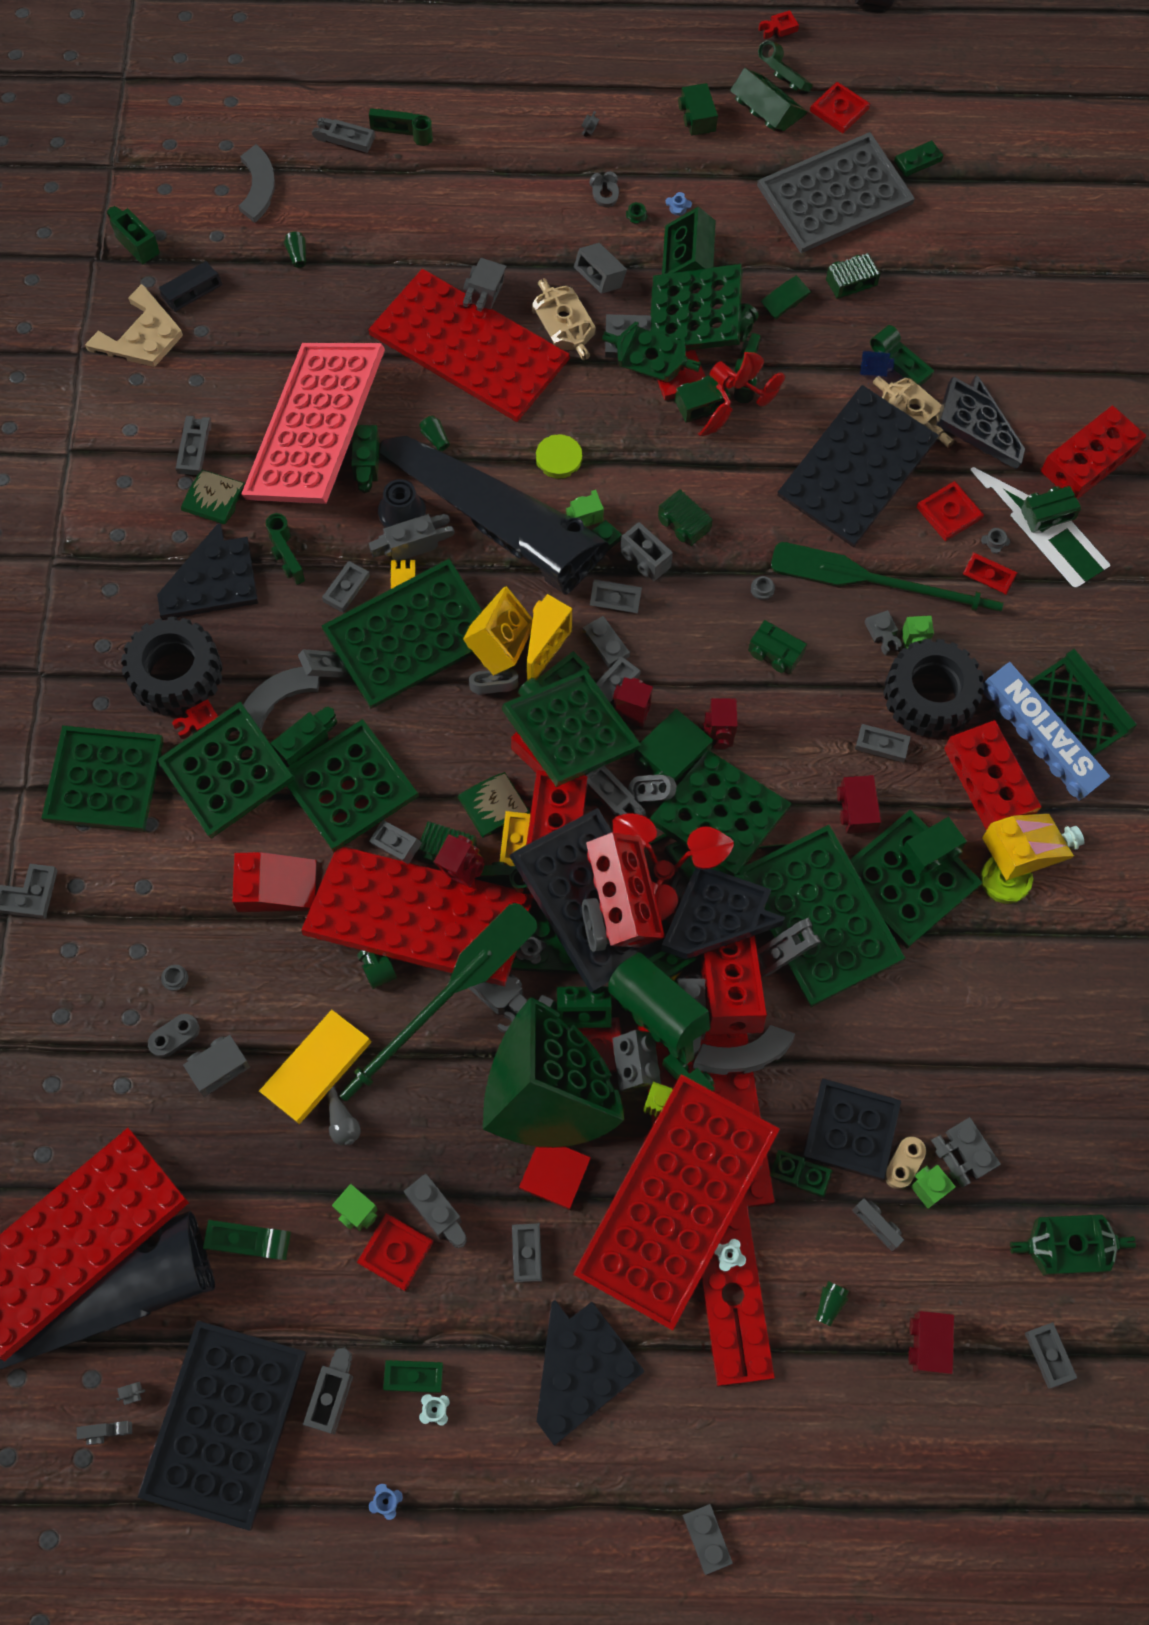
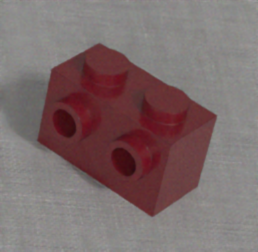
M624 677L622 685L617 684L613 694V707L626 724L643 729L651 708L653 686L645 684L640 679H629Z
M711 698L709 712H705L703 732L713 739L712 747L716 749L733 747L737 730V699Z
M874 775L843 777L841 785L837 787L838 802H842L843 810L840 811L841 825L846 827V834L877 832L881 819Z
M448 835L434 863L448 878L470 888L475 878L481 875L485 860L479 854L480 850L472 845L473 842L462 835H459L458 838Z
M927 1311L915 1313L914 1318L911 1317L909 1326L910 1335H914L913 1347L909 1348L908 1355L909 1365H913V1372L941 1376L953 1374L954 1314Z

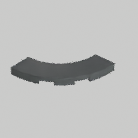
M257 144L240 156L241 162L249 169L252 175V186L245 200L239 205V211L254 223L267 211L272 195L275 192V177L271 162Z
M303 667L283 671L259 685L243 705L262 731L263 724L269 713L275 708V704L285 697L305 692H318L321 676H307Z
M770 1025L760 1038L744 1046L723 1048L702 1044L694 1061L693 1069L698 1067L700 1071L727 1075L728 1072L743 1071L744 1074L763 1069L765 1065L772 1061L780 1059L790 1048L795 1033Z

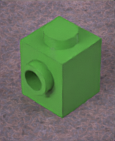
M939 1165L932 1169L928 1166L923 1168L915 1175L917 1181L910 1186L928 1209L955 1188V1185Z
M352 1184L346 1188L332 1205L341 1215L338 1220L349 1230L353 1227L359 1231L363 1227L367 1229L377 1218L375 1213L378 1208Z

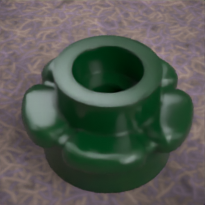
M632 203L628 207V211H626V218L630 219L631 223L639 224L647 219V210L642 203Z

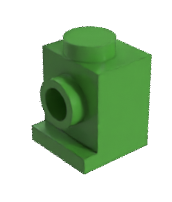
M596 490L591 491L590 496H581L570 501V507L566 508L567 516L581 519L585 527L603 522L604 509Z
M931 616L906 618L902 628L904 648L908 649L909 644L914 642L921 644L923 639H932L934 630Z

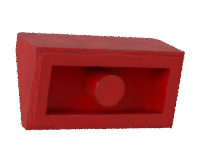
M973 552L963 575L1007 595L1018 572Z

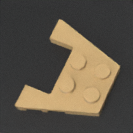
M141 284L131 294L129 301L130 304L144 311V313L118 341L97 331L85 344L88 351L93 353L96 351L104 352L110 357L117 355L125 357L127 361L155 367L183 336L181 329L144 285Z

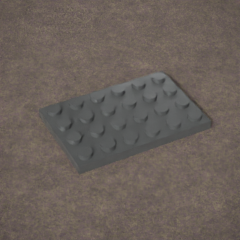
M871 132L758 180L757 184L800 253L910 206L915 200Z

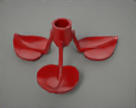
M744 352L743 363L737 374L722 361L715 364L709 375L718 383L716 388L721 392L725 403L716 409L698 435L706 436L717 432L732 413V408L729 407L731 402L724 388L730 389L735 387L740 389L746 386L760 395L756 403L759 406H765L778 394L785 380V374H775L766 383L764 389H758L749 384L748 381L759 373L764 364V359L759 354Z
M634 813L622 814L613 819V833L640 837L643 850L646 847L655 866V883L652 882L661 922L670 917L677 908L678 896L676 891L669 885L674 880V872L679 871L680 866L688 857L692 856L693 864L697 868L710 869L721 864L730 855L734 846L733 840L719 830L712 827H700L694 830L688 837L687 845L691 851L686 852L677 864L673 865L666 860L657 861L649 844L657 837L656 827L650 819Z

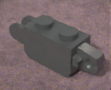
M429 514L384 528V534L379 536V539L369 542V549L373 558L386 555V557L391 556L392 560L398 562L434 550L438 547L439 541L453 536L455 531L451 526L440 528L450 521L448 515L442 514L430 518Z
M513 974L508 976L505 987L483 982L468 988L497 1015H503L506 1011H510L516 1016L527 1002L523 997L522 983Z

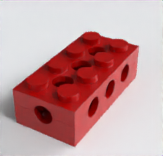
M1112 405L1049 454L1040 472L1056 486L1061 488L1071 486L1075 498L1078 500L1137 453L1147 435Z
M995 720L949 738L944 750L986 830L991 823L1011 816L1038 813L1042 806Z
M537 770L526 845L584 815L588 776L582 775L556 787L545 771ZM556 801H562L563 803L557 804V803H555V802H556ZM557 824L560 825V827L555 828L552 827V825Z
M612 832L587 842V857L592 865L593 882L598 890L600 910L604 916L606 936L610 941V945L642 947L664 939L665 935L641 838Z
M755 936L701 954L702 979H705L706 1009L709 1011V1035L763 1033L767 1014Z

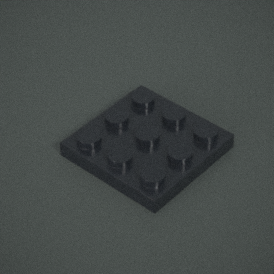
M822 1078L803 1158L883 1181L901 1100Z

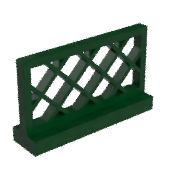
M1075 648L1068 652L1063 659L1028 681L1032 687L1038 682L1050 683L1049 694H1038L1043 700L1048 699L1047 705L1049 707L1051 700L1065 702L1064 713H1054L1059 718H1063L1064 724H1066V719L1081 721L1079 732H1071L1075 737H1078L1080 742L1082 738L1096 740L1095 749L1089 752L1093 757L1121 738H1125L1133 733L1137 725ZM1064 666L1070 674L1069 681L1054 679L1055 671ZM1053 684L1068 686L1066 697L1052 695ZM1071 686L1083 689L1085 692L1084 700L1070 698ZM1068 704L1083 705L1082 716L1067 714ZM1086 706L1097 707L1100 710V719L1085 717ZM1084 722L1099 724L1097 735L1083 733ZM1102 724L1113 726L1118 733L1113 737L1101 736Z

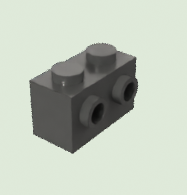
M600 243L579 248L574 268L601 294L621 288L627 271Z
M640 522L622 535V555L626 560L636 564L644 576H649L655 581L671 568L673 552Z
M634 1030L612 1038L619 1091L639 1093L651 1089L653 1082L661 1084L656 1042L650 1032Z
M231 1035L217 1038L211 1043L210 1048L203 1052L198 1051L192 1054L187 1059L188 1062L183 1064L199 1092L204 1097L251 1067Z

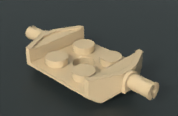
M543 278V281L542 279L539 280L538 285L543 293L534 300L532 312L534 314L537 313L553 341V345L562 350H577L581 359L585 360L586 358L587 360L590 357V353L584 345L595 335L596 327L574 289L568 286L550 287L545 278ZM564 311L569 313V315L562 317L558 313Z
M880 376L875 378L873 384L883 391V399L889 401L895 392L898 391L899 395L901 393L904 398L897 404V408L937 433L939 440L947 448L954 443L955 440L936 425L942 405L910 378H904L895 383L891 382L888 384ZM917 404L921 409L914 410L909 405Z

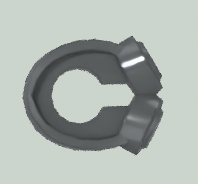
M606 172L604 176L595 173L590 178L589 184L593 187V198L600 206L611 207L618 200L619 188L616 184L618 177L614 172ZM603 184L612 192L611 197L605 198L600 195Z

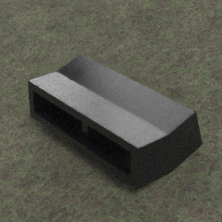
M205 261L160 286L159 291L167 305L176 312L223 284L219 274Z

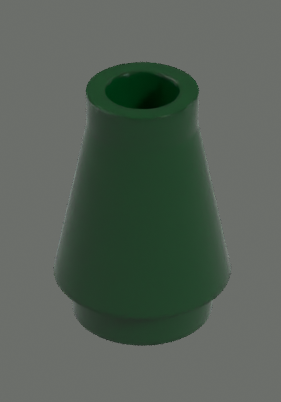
M300 232L288 233L285 236L284 245L293 262V266L296 268L304 267L307 264L306 239Z
M431 415L421 421L419 424L420 432L438 451L446 450L450 446V442L446 437L440 419Z
M828 1281L826 1287L822 1288L818 1313L815 1319L831 1327L834 1319L849 1298L846 1297L849 1291Z

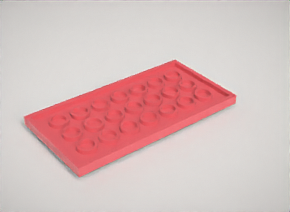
M382 343L301 344L241 495L245 500L327 504L384 354L385 348Z

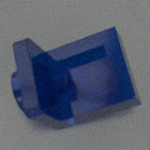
M863 351L860 374L888 377L889 372H893L895 358H890L891 353Z

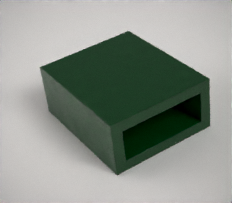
M676 708L640 743V748L634 754L635 762L640 768L649 770L653 775L672 777L677 784L688 774L704 753L708 750L711 751L713 739Z

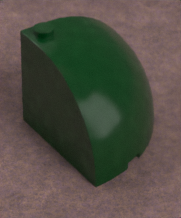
M532 997L523 1005L511 1022L493 1060L485 1090L483 1130L516 1143L537 1147L577 1145L607 1134L624 1121L619 1092L613 1089L609 1080L612 1077L611 1072L595 1047L574 1025L569 1027L558 1018L560 1014Z

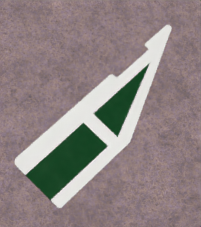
M975 467L971 468V471L986 488L992 487L1013 511L1011 517L1073 587L1082 585L1110 567L1108 561L1072 521L1031 532L1027 520H1025L1021 512V508L1029 495Z

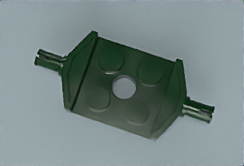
M636 321L621 335L617 336L606 331L603 335L602 341L614 344L616 349H618V363L620 367L670 382L685 367L699 372L701 362L686 357L685 337L682 336L680 340L646 330L640 328L639 322ZM649 352H655L658 354V357L650 360L646 358V355Z
M1102 1214L1039 1217L1035 1219L1029 1240L1010 1242V1248H1012L1010 1251L1011 1254H1031L1043 1276L1067 1273H1108L1112 1270L1115 1263L1117 1250L1124 1248L1135 1249L1136 1242H1127L1136 1240L1134 1236L1118 1237V1235H1115L1109 1221ZM1071 1236H1076L1081 1240L1082 1249L1080 1251H1074L1069 1246Z

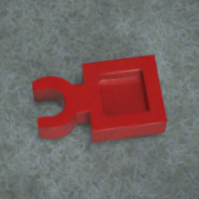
M790 10L771 16V21L765 20L759 23V31L765 30L764 39H769L776 33L779 37L798 32L799 24Z
M207 699L186 710L187 718H177L172 724L175 729L181 726L185 727L184 730L178 732L180 738L185 739L190 736L192 730L196 729L199 731L216 719L218 715Z

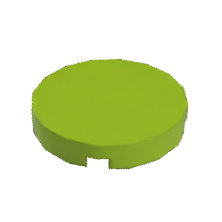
M562 434L551 435L543 439L538 445L536 463L539 469L543 470V473L549 477L567 478L571 476V473L580 468L582 450L578 442L570 436Z
M991 857L982 868L980 880L983 882L982 888L989 897L997 902L1010 904L1024 899L1032 888L1033 875L1030 872L1006 881L994 858Z

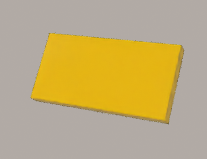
M331 1010L259 1091L300 1125L372 1041Z

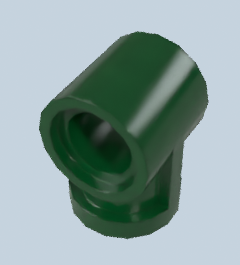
M741 303L740 341L742 342L749 336L753 323L759 316L757 310L748 303Z
M363 950L357 954L359 961L364 963L362 968L372 989L397 979L388 957Z

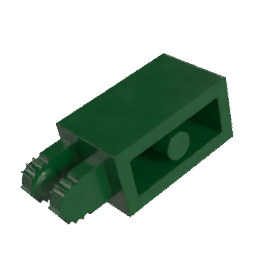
M117 206L109 207L107 215L110 218V224L116 239L142 265L160 254L155 235L128 208L122 211Z
M356 425L353 433L352 471L354 481L358 482V490L364 494L370 492L372 481H378L380 440L377 425Z
M325 707L315 715L308 712L271 742L272 747L287 767L329 741L327 733L338 722L334 708Z

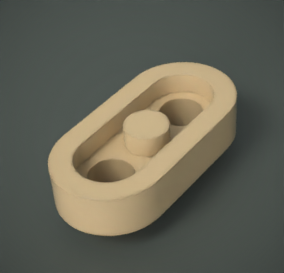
M907 1137L898 1145L887 1165L885 1181L890 1187L904 1189L912 1182L926 1155V1147L920 1139ZM909 1146H913L916 1148V1155H912L909 1153ZM897 1169L902 1170L904 1178H898L895 1171Z

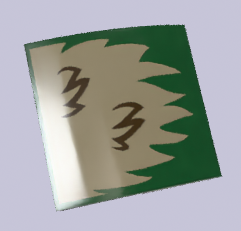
M202 469L188 490L182 503L181 511L226 524L235 512V504L242 496L241 494L246 483Z
M505 772L488 778L458 795V799L482 838L503 831L506 811L530 814V811Z

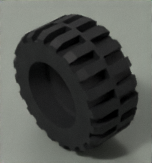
M168 617V620L164 621L162 618L154 620L155 623L151 625L148 623L143 625L139 633L135 631L131 636L132 642L126 643L124 647L126 654H123L121 659L123 676L133 696L136 697L142 706H146L149 711L156 713L159 710L161 715L169 716L170 712H174L176 716L184 715L183 711L207 700L209 695H215L218 690L216 684L219 685L222 680V662L211 635L208 631H204L201 625L198 623L192 625L191 620L182 618L181 621H178L177 617ZM186 653L194 657L193 665L189 671L177 679L164 681L151 676V671L156 662L168 654Z
M923 639L921 644L918 642L911 643L908 649L903 648L891 665L884 684L886 686L884 698L888 700L886 706L889 712L894 711L893 718L897 723L901 721L904 723L903 728L910 731V729L917 731L916 735L920 736L926 733L929 734L930 738H938L940 733L943 736L952 735L954 730L959 731L964 728L966 723H969L982 700L985 684L982 682L984 679L983 672L977 670L978 662L975 658L971 659L969 657L970 653L966 649L960 650L957 648L958 644L953 642L947 644L943 639H937L936 642H932L931 639ZM922 674L937 675L951 685L955 698L942 703L929 701L916 691L912 678Z

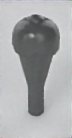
M333 1086L326 1094L329 1102L331 1125L328 1131L334 1143L341 1146H349L359 1138L361 1128L359 1122L351 1116L337 1095L335 1086Z

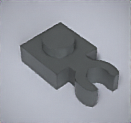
M888 610L865 619L864 623L874 643L881 640V650L884 655L889 654L890 649L888 645H893L896 651H900L901 641L895 637L898 629Z
M129 1421L77 1427V1439L86 1440V1445L104 1444V1438L132 1434V1422Z

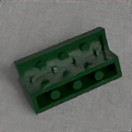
M640 952L636 953L621 963L614 971L608 983V992L616 998L619 1008L623 1012L627 1011L640 1027H645L655 1041L664 1044L673 1057H678L685 1064H688L695 1059L693 1040L710 1030L709 1011Z

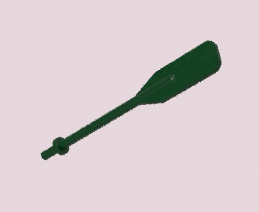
M780 542L775 546L771 561L772 570L778 574L836 587L870 582L972 605L971 610L976 611L978 607L1001 612L1004 602L980 597L981 592L977 591L973 596L870 573L845 555L788 542Z
M518 903L508 905L459 954L448 985L364 1069L358 1067L354 1071L357 1076L339 1093L340 1097L347 1102L364 1084L370 1086L373 1083L371 1077L455 993L487 981L535 933L537 929L536 919L522 905Z

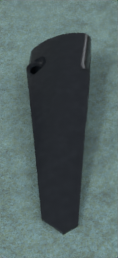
M408 436L385 439L381 442L380 454L470 517L472 523L479 531L519 559L525 557L539 567L545 581L564 595L573 591L606 555L609 549V543L585 527L581 519L571 518L500 480Z
M188 1211L172 1217L156 1231L159 1235L156 1245L152 1244L150 1237L5 1362L0 1359V1370L150 1315L151 1312L171 1304L189 1300L213 1291L215 1289V1279L206 1249L203 1248V1239L194 1214Z

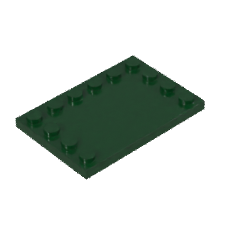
M447 559L321 625L369 708L372 709L474 654L468 648L463 638L470 625L482 612V609L451 560Z
M830 825L744 866L738 873L739 875H744V880L771 889L764 910L785 917L781 927L769 930L773 939L796 923L809 918L812 924L811 929L814 935H818L821 943L789 962L788 966L810 1007L905 961V956ZM800 933V934L798 935V937H799L800 941L802 942V941H804L805 939H804L802 933Z

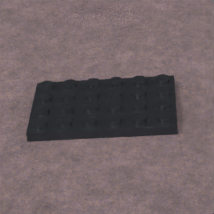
M861 385L777 492V496L852 547H855L939 439V435L864 385Z
M598 808L512 852L509 856L591 993L609 983L614 971L625 960L638 952L649 959L661 951L664 939L642 947L611 946L609 943L606 945V949L593 952L590 949L583 920L582 902L584 899L596 898L600 903L598 890L593 882L594 874L592 865L587 857L588 849L586 843L612 833ZM663 920L661 923L664 935L666 936L670 926L666 920Z
M197 1321L137 1498L251 1531L307 1352Z

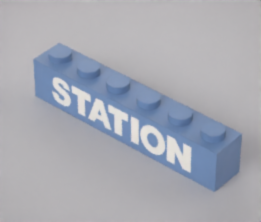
M1008 662L984 682V695L986 698L995 703L1000 709L1001 715L1015 726L1019 736L1029 742L1033 747L1034 753L1049 765L1052 774L1062 780L1072 796L1080 801L1110 777L1011 662Z

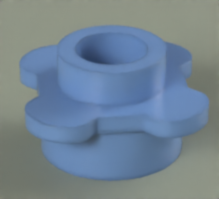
M678 192L674 197L666 199V205L670 206V212L677 216L685 214L687 209H690L692 206V202L687 200L682 192Z
M379 1484L375 1488L376 1494L373 1501L369 1503V1510L372 1513L378 1512L383 1514L387 1520H391L396 1516L395 1510L398 1503L402 1501L403 1495L399 1490L392 1491L385 1484ZM384 1499H388L387 1505L383 1504Z

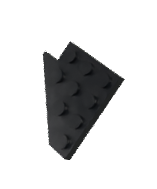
M976 375L971 384L968 385L953 376L948 382L936 425L962 439L964 442L977 447L982 452L995 457L1002 463L1017 469L1022 464L1025 448L980 377Z
M221 523L217 524L157 594L162 620H166L168 617L178 618L259 604L248 537L224 540Z
M695 867L662 943L661 951L683 959H689L781 927L785 917L764 910L771 889L711 868L700 869Z
M556 1300L551 1303L536 1422L554 1446L645 1372L593 1302H590L570 1319Z

